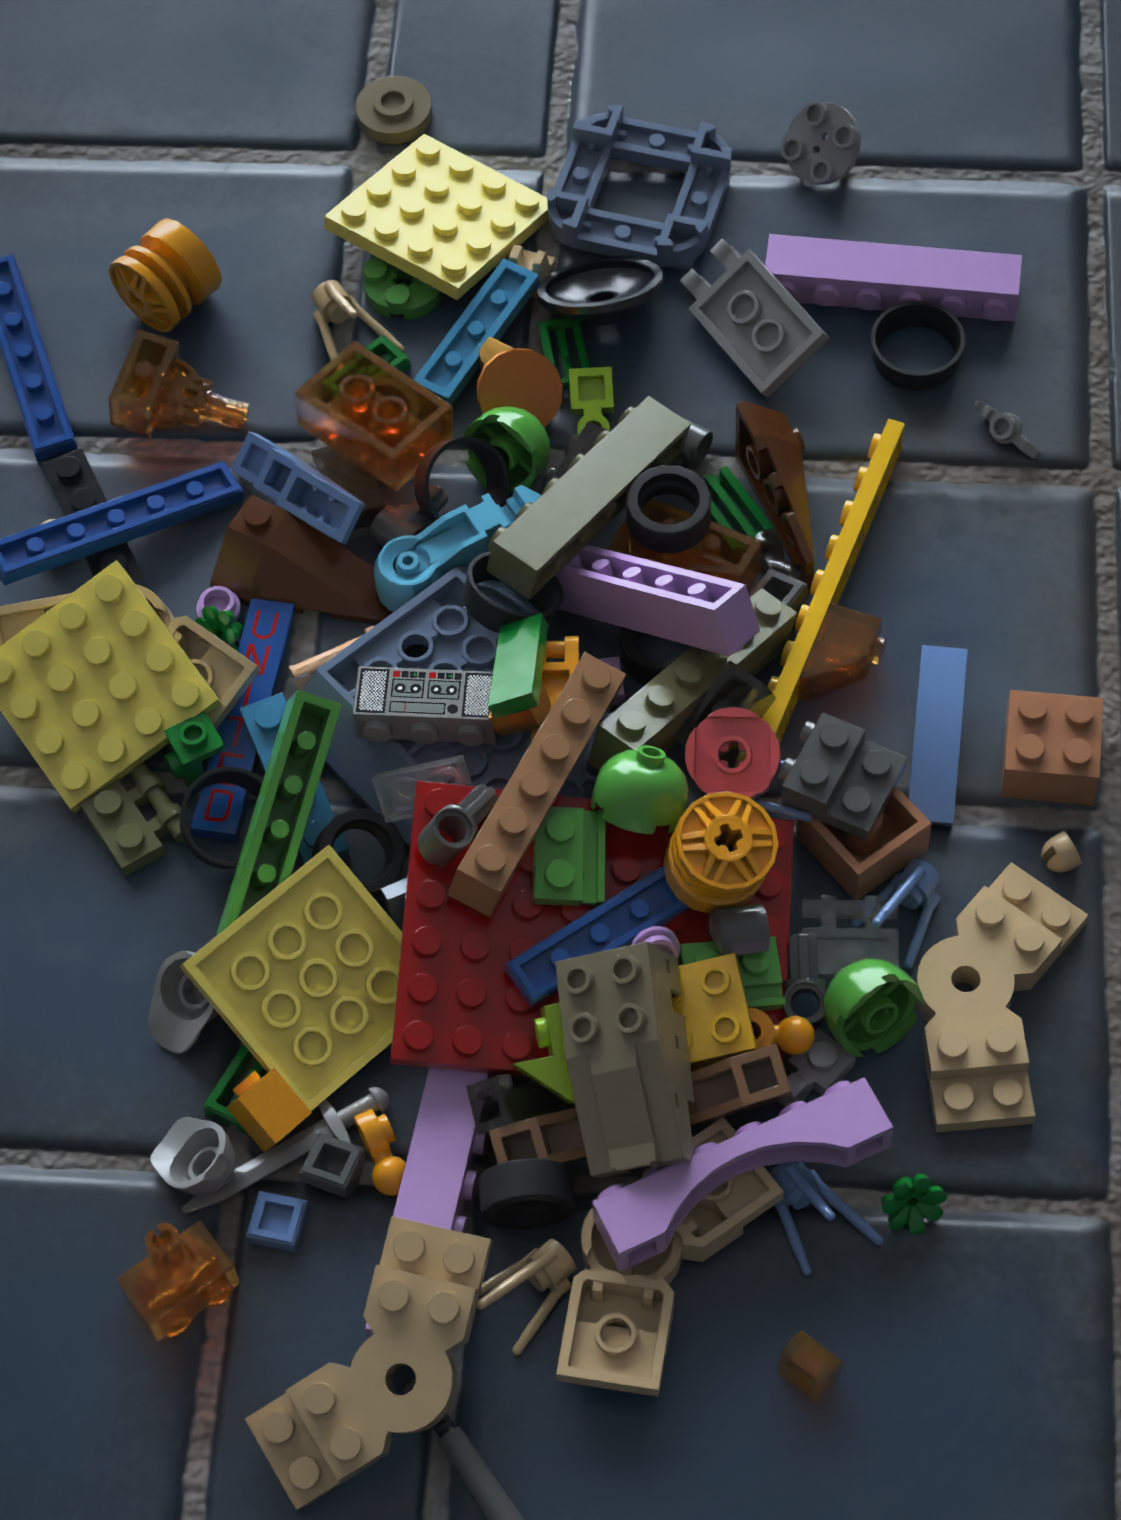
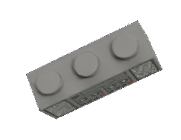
M359 666L353 707V719L357 738H366L373 742H386L389 739L412 740L419 744H432L436 741L459 742L466 746H478L482 743L496 744L497 732L488 719L491 712L488 702L493 672Z

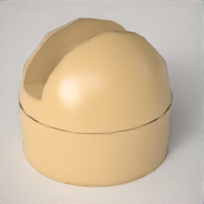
M1065 831L1051 837L1042 848L1041 858L1044 861H1048L1047 867L1051 871L1062 873L1082 864L1076 847Z

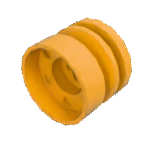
M166 218L160 220L141 237L140 246L129 247L125 251L124 256L118 257L110 264L109 268L111 282L127 307L141 321L163 333L173 330L178 325L180 319H184L190 314L192 305L202 304L220 287L222 282L220 268L204 243L191 230L179 222Z
M726 791L709 793L692 802L681 816L667 844L663 861L666 882L680 901L696 911L710 914L712 909L747 904L775 863L779 844L775 824L766 810L748 796ZM717 840H720L721 846H717ZM731 845L733 847L732 851L729 852L726 846Z

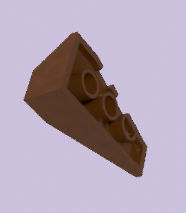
M746 401L736 403L735 456L801 582L806 583L810 587L814 576V553L802 453L805 452L803 437L797 427L791 428L784 413Z
M250 495L228 525L210 581V587L223 586L237 595L241 603L247 606L250 605L251 599L295 604L296 613L303 614L304 609L326 612L335 619L378 624L392 614V611L388 610L379 600L374 580V567L290 512Z

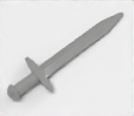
M379 1087L369 1088L370 1094L338 1112L325 1099L318 1105L324 1119L236 1168L227 1185H224L220 1190L212 1194L196 1195L183 1206V1213L188 1214L222 1202L310 1152L319 1133L352 1144L346 1129L355 1125L353 1117L370 1109L374 1113L380 1111L381 1114H384L390 1104L387 1092Z

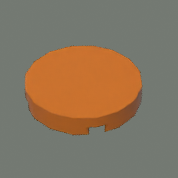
M511 349L496 354L484 365L477 380V399L482 414L493 408L513 406L528 411L545 427L555 418L562 403L563 385L557 369L545 356L530 349Z

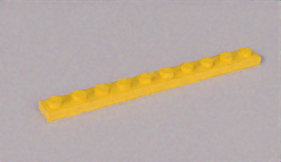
M888 418L882 435L874 434L868 451V458L871 461L868 468L861 466L856 476L854 492H857L855 499L853 502L847 500L842 509L839 525L843 526L839 536L832 534L825 553V560H828L825 570L817 569L810 589V595H814L810 606L803 604L800 608L795 625V630L799 631L795 641L787 640L780 660V666H783L780 677L772 676L765 695V702L768 705L765 713L757 712V715L769 724L778 738L779 744L901 454L905 423ZM740 751L734 768H737L739 761L746 759V752Z

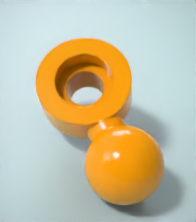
M748 1008L751 1023L758 1029V1038L755 1040L757 1049L777 1044L787 1054L801 1055L812 1047L815 1033L811 1023L805 1018L791 1016L782 1020L779 1025H773L766 1013L756 1008Z
M372 1109L354 1116L353 1119L364 1147L371 1160L375 1163L372 1171V1182L380 1193L388 1196L398 1195L406 1162L399 1157L393 1156L389 1144L396 1141V1137L386 1115L382 1114L377 1117Z

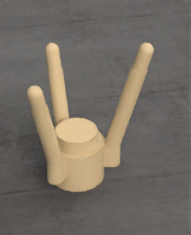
M325 281L314 290L312 301L317 310L313 313L312 317L319 325L333 369L340 365V361L328 325L329 322L341 324L350 317L355 319L358 316L379 336L384 335L402 352L404 351V346L367 313L352 295H348L338 281Z
M549 1239L539 1249H533L523 1259L482 1283L480 1296L486 1292L488 1294L476 1302V1307L480 1310L497 1301L527 1279L540 1292H543L546 1288L551 1290L512 1349L514 1355L518 1356L523 1352L560 1297L571 1289L572 1284L567 1277L576 1270V1264L568 1251L558 1241Z

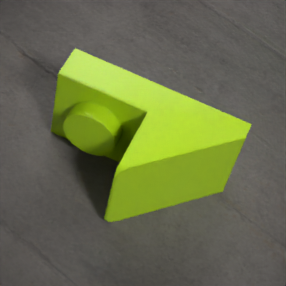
M560 1003L543 1006L540 1008L542 1018L534 1019V1026L539 1048L548 1047L549 1057L514 1063L511 1066L566 1103L572 1104L575 1101L565 1058Z

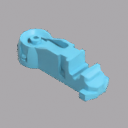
M519 485L514 488L513 497L506 500L505 506L500 507L499 504H495L489 493L481 496L482 503L470 509L465 504L442 515L415 536L405 535L389 541L379 553L374 567L375 586L380 602L388 610L395 612L453 568L469 567V564L476 556L489 552L487 549L488 543L494 533L500 527L507 529L515 521L520 509L527 502L533 504L541 497V494L523 485Z

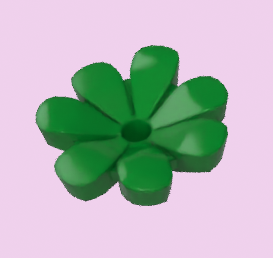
M214 606L203 607V617H197L195 622L238 651L234 643L241 639L243 632L242 624L234 622L235 616L229 610H221L219 612Z
M917 1174L913 1179L910 1177L900 1178L893 1185L894 1194L885 1195L881 1199L882 1212L890 1214L887 1219L889 1228L897 1231L907 1223L911 1234L923 1233L926 1229L924 1218L937 1221L942 1217L943 1209L939 1204L947 1200L945 1191L940 1186H931V1180L925 1174Z

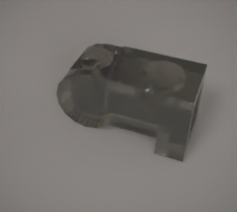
M510 1074L496 1075L466 1086L478 1135L487 1134L490 1130L536 1116L562 1111V1099L533 1080L513 1087Z

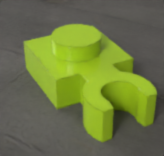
M612 367L569 369L571 415H584L578 422L577 434L580 443H586V430L589 427L596 426L602 432L604 430L610 431L609 422L602 414L614 413Z

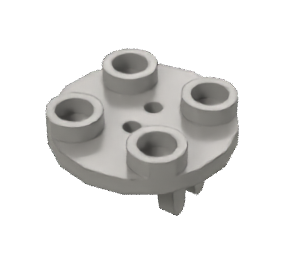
M812 101L792 120L785 139L781 144L782 156L787 160L789 167L798 178L813 185L832 184L842 179L854 167L860 154L861 134L857 121L847 109L831 102L821 103Z

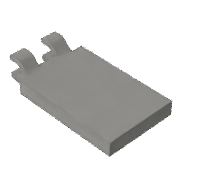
M721 239L710 251L727 271L712 286L702 275L699 276L694 269H691L680 280L697 299L688 309L764 396L769 398L829 337L751 250L748 249L741 256L731 245L729 246Z

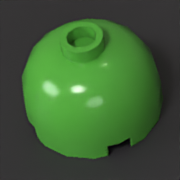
M513 406L493 408L470 424L463 437H476L485 440L497 449L504 459L508 470L510 492H514V488L519 485L529 489L543 475L550 459V440L545 428L535 416L521 408ZM467 448L469 458L465 460L466 465L477 481L486 487V474L482 462L473 451Z
M642 745L638 749L626 750L614 755L601 767L595 781L590 806L593 810H595L597 805L604 809L602 819L622 829L642 834H655L656 826L670 825L668 833L675 831L681 816L687 810L689 787L684 773L674 761L666 757V753L663 750L654 746Z
M878 958L863 959L842 968L831 980L823 998L824 1020L835 1040L849 1054L855 1057H864L860 1051L873 1048L878 1054L899 1042L914 1026L918 1016L913 1012L917 999L922 1004L923 995L913 979L898 966Z

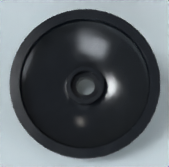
M607 257L582 261L563 267L545 277L537 288L538 300L543 307L558 316L582 323H594L600 326L615 323L618 319L634 313L651 301L663 286V273L657 264L641 258Z

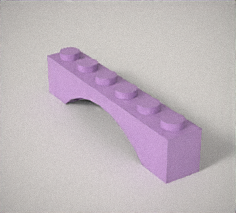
M865 1077L852 1083L847 1080L841 1081L829 1087L822 1097L805 1103V1101L794 1102L785 1107L778 1117L763 1124L755 1121L744 1125L736 1131L734 1137L717 1145L715 1142H708L698 1146L693 1150L692 1161L662 1166V1169L653 1167L644 1174L642 1179L627 1186L620 1183L608 1187L599 1194L598 1199L592 1201L594 1222L619 1271L622 1272L665 1252L677 1228L692 1208L715 1188L734 1177L763 1166L787 1162H822L848 1167L890 1148L893 1125Z

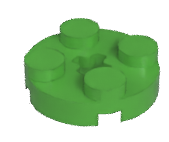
M376 256L366 261L363 266V285L366 300L382 316L391 318L390 313L396 315L403 314L404 320L420 318L435 310L443 299V292ZM399 279H412V284L409 286L404 283L396 285Z

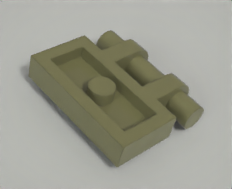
M144 763L137 765L131 771V775L137 783L135 788L126 791L119 779L79 803L81 811L125 877L165 855L163 846L159 841L160 838L170 833L176 842L184 841L180 831L181 807L170 801L165 793L166 785L160 776L155 773L152 774ZM150 803L157 815L153 819L146 821L139 809Z

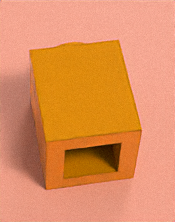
M275 1068L271 1069L262 1078L256 1071L251 1073L233 1089L238 1098L226 1107L263 1152L277 1144L312 1113Z

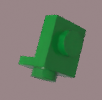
M201 712L195 717L186 719L164 730L170 753L164 755L165 762L174 779L177 780L183 777L188 788L198 777L204 774L201 761L225 749L220 735L205 712Z

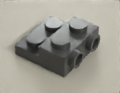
M822 712L816 724L807 721L804 725L797 743V747L802 748L797 759L794 760L788 757L782 765L777 779V784L782 785L781 805L809 812L814 819L868 841L907 767L908 757L865 740V729Z

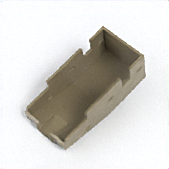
M646 941L556 961L565 1058L590 1175L596 1178L619 1174L630 1175V1169L650 1165L662 1169V1166L692 1161L694 1151L688 1103H695L685 1017L673 1011L671 993L676 996L682 995L678 959Z

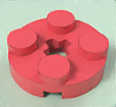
M737 707L722 708L706 716L707 718L700 722L698 727L694 728L689 735L685 748L686 767L698 788L705 794L729 791L748 796L751 799L768 792L772 782L778 775L781 765L779 740L769 724L754 712ZM730 743H738L739 750L746 752V759L739 761L737 768H729L728 762L720 759L721 752L729 751Z

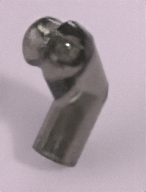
M772 530L759 532L755 536L754 542L756 547L754 552L757 569L760 574L764 576L769 569H773L800 581L802 568L799 564L785 560L783 545L779 541L777 533Z

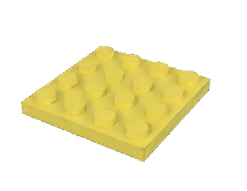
M423 134L324 216V229L458 300L494 269L503 258L505 259L511 253L514 244L520 246L548 221L547 198Z
M117 560L0 646V711L67 806L75 813L81 809L79 803L117 779L120 780L131 772L134 767L143 763L166 746L168 743L164 730L186 719L195 717L201 712L209 714L222 704Z
M327 845L187 959L180 968L267 1073L275 1068L309 1110L312 1111L392 1043L402 931L333 848Z

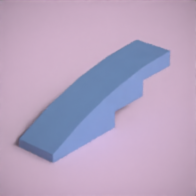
M248 432L231 468V471L253 483L255 489L276 500V505L343 544L347 543L365 505L334 481L257 433Z
M922 645L908 799L932 824L953 826L968 649Z

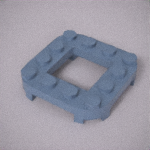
M607 105L608 112L596 114L586 120L579 117L573 126V140L554 189H548L547 193L548 222L552 232V239L561 245L606 256L641 258L651 261L659 267H675L680 270L691 268L695 263V259L704 252L709 243L731 180L732 149L716 134V127L701 122L699 130L696 132L623 117V106ZM612 158L687 173L673 213H668L665 223L593 209Z

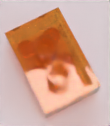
M356 341L349 344L295 392L299 426L395 492L415 475L421 458L431 447L440 442L454 439L452 405Z

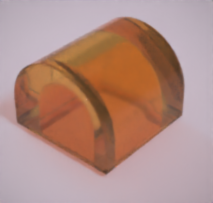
M801 1330L783 1348L778 1374L813 1401L819 1402L838 1378L843 1369L844 1361Z

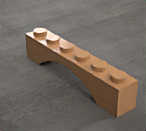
M584 652L458 866L447 895L491 918L558 794L589 743L595 737L598 724L606 718L614 704L626 673Z
M777 1044L730 1057L691 1072L695 1103H688L690 1126L694 1127L720 1119L721 1117H727L793 1097ZM576 1107L536 1116L489 1131L498 1164L511 1160L537 1158L550 1159L568 1165L587 1159Z

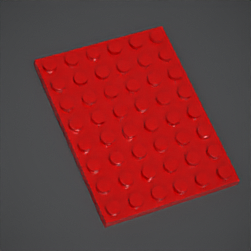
M417 780L390 1064L527 1077L511 1065L549 1057L548 1047L539 1048L534 1019L542 1018L540 1008L543 1006L560 1003L559 993L553 994L531 1008L505 971V964L596 907L595 905L581 904V906L532 904L533 841L491 918L447 895L456 870L472 842L453 862L439 866L423 858L418 849V836L441 809L448 804L458 805L475 786ZM495 789L498 798L503 789ZM560 795L557 796L552 807L584 808V811H598V809H602L597 805L595 810H593L590 806L591 799ZM487 817L477 826L478 832L480 831ZM771 818L775 824L779 843L775 863L765 876L757 892L745 905L761 903L765 908L770 936H775L783 995V981L787 980L794 820ZM605 821V902L663 866L667 844L674 833H668L670 825L656 826L655 834H642L622 829ZM439 830V833L443 837V839L453 843V840L448 833ZM692 908L662 926L673 931L680 944L713 941L709 933L710 914L696 911ZM784 1007L777 1010L763 1011L769 1016L773 1025H779L785 1019ZM752 1024L756 1040L758 1038V1029ZM777 1045L783 1063L784 1052Z

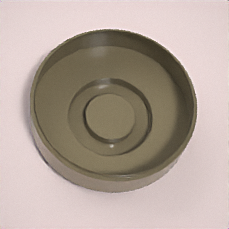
M387 76L379 78L365 86L356 99L357 122L361 131L370 139L380 143L401 144L409 142L423 134L432 121V102L428 90L420 82L409 77Z

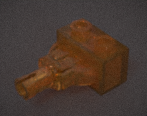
M138 329L109 396L110 425L148 437L152 436L155 427L172 428L187 424L198 428L199 424L202 421L206 422L207 419L243 430L245 426L244 421H247L249 416L250 404L214 393L212 380L199 377L190 364L179 359L178 341Z
M200 1220L181 1234H178L177 1229L172 1224L160 1223L156 1225L159 1236H156L152 1229L146 1235L145 1243L147 1245L146 1253L148 1257L116 1278L123 1296L156 1342L166 1335L171 1337L182 1332L192 1322L193 1316L207 1306L214 1307L223 1303L232 1295L234 1287L240 1284L234 1265Z

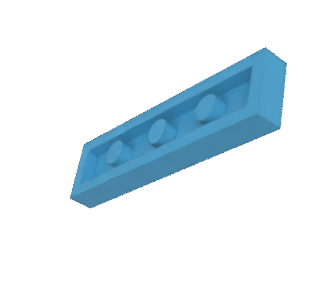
M502 259L412 382L424 396L449 408L452 406L481 366L479 355L481 346L488 337H493L498 341L501 339L538 288L540 283L538 274L509 260Z
M282 692L240 708L241 717L265 773L287 704ZM320 780L298 850L303 865L312 858V850L317 836L335 816ZM342 833L333 845V850L340 858L349 856V849Z

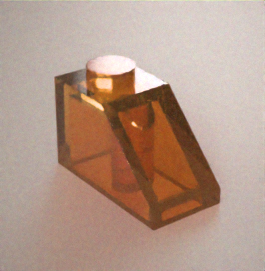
M830 603L800 675L799 699L810 701L865 679L871 663L879 664L885 650L887 638L880 637L882 618Z

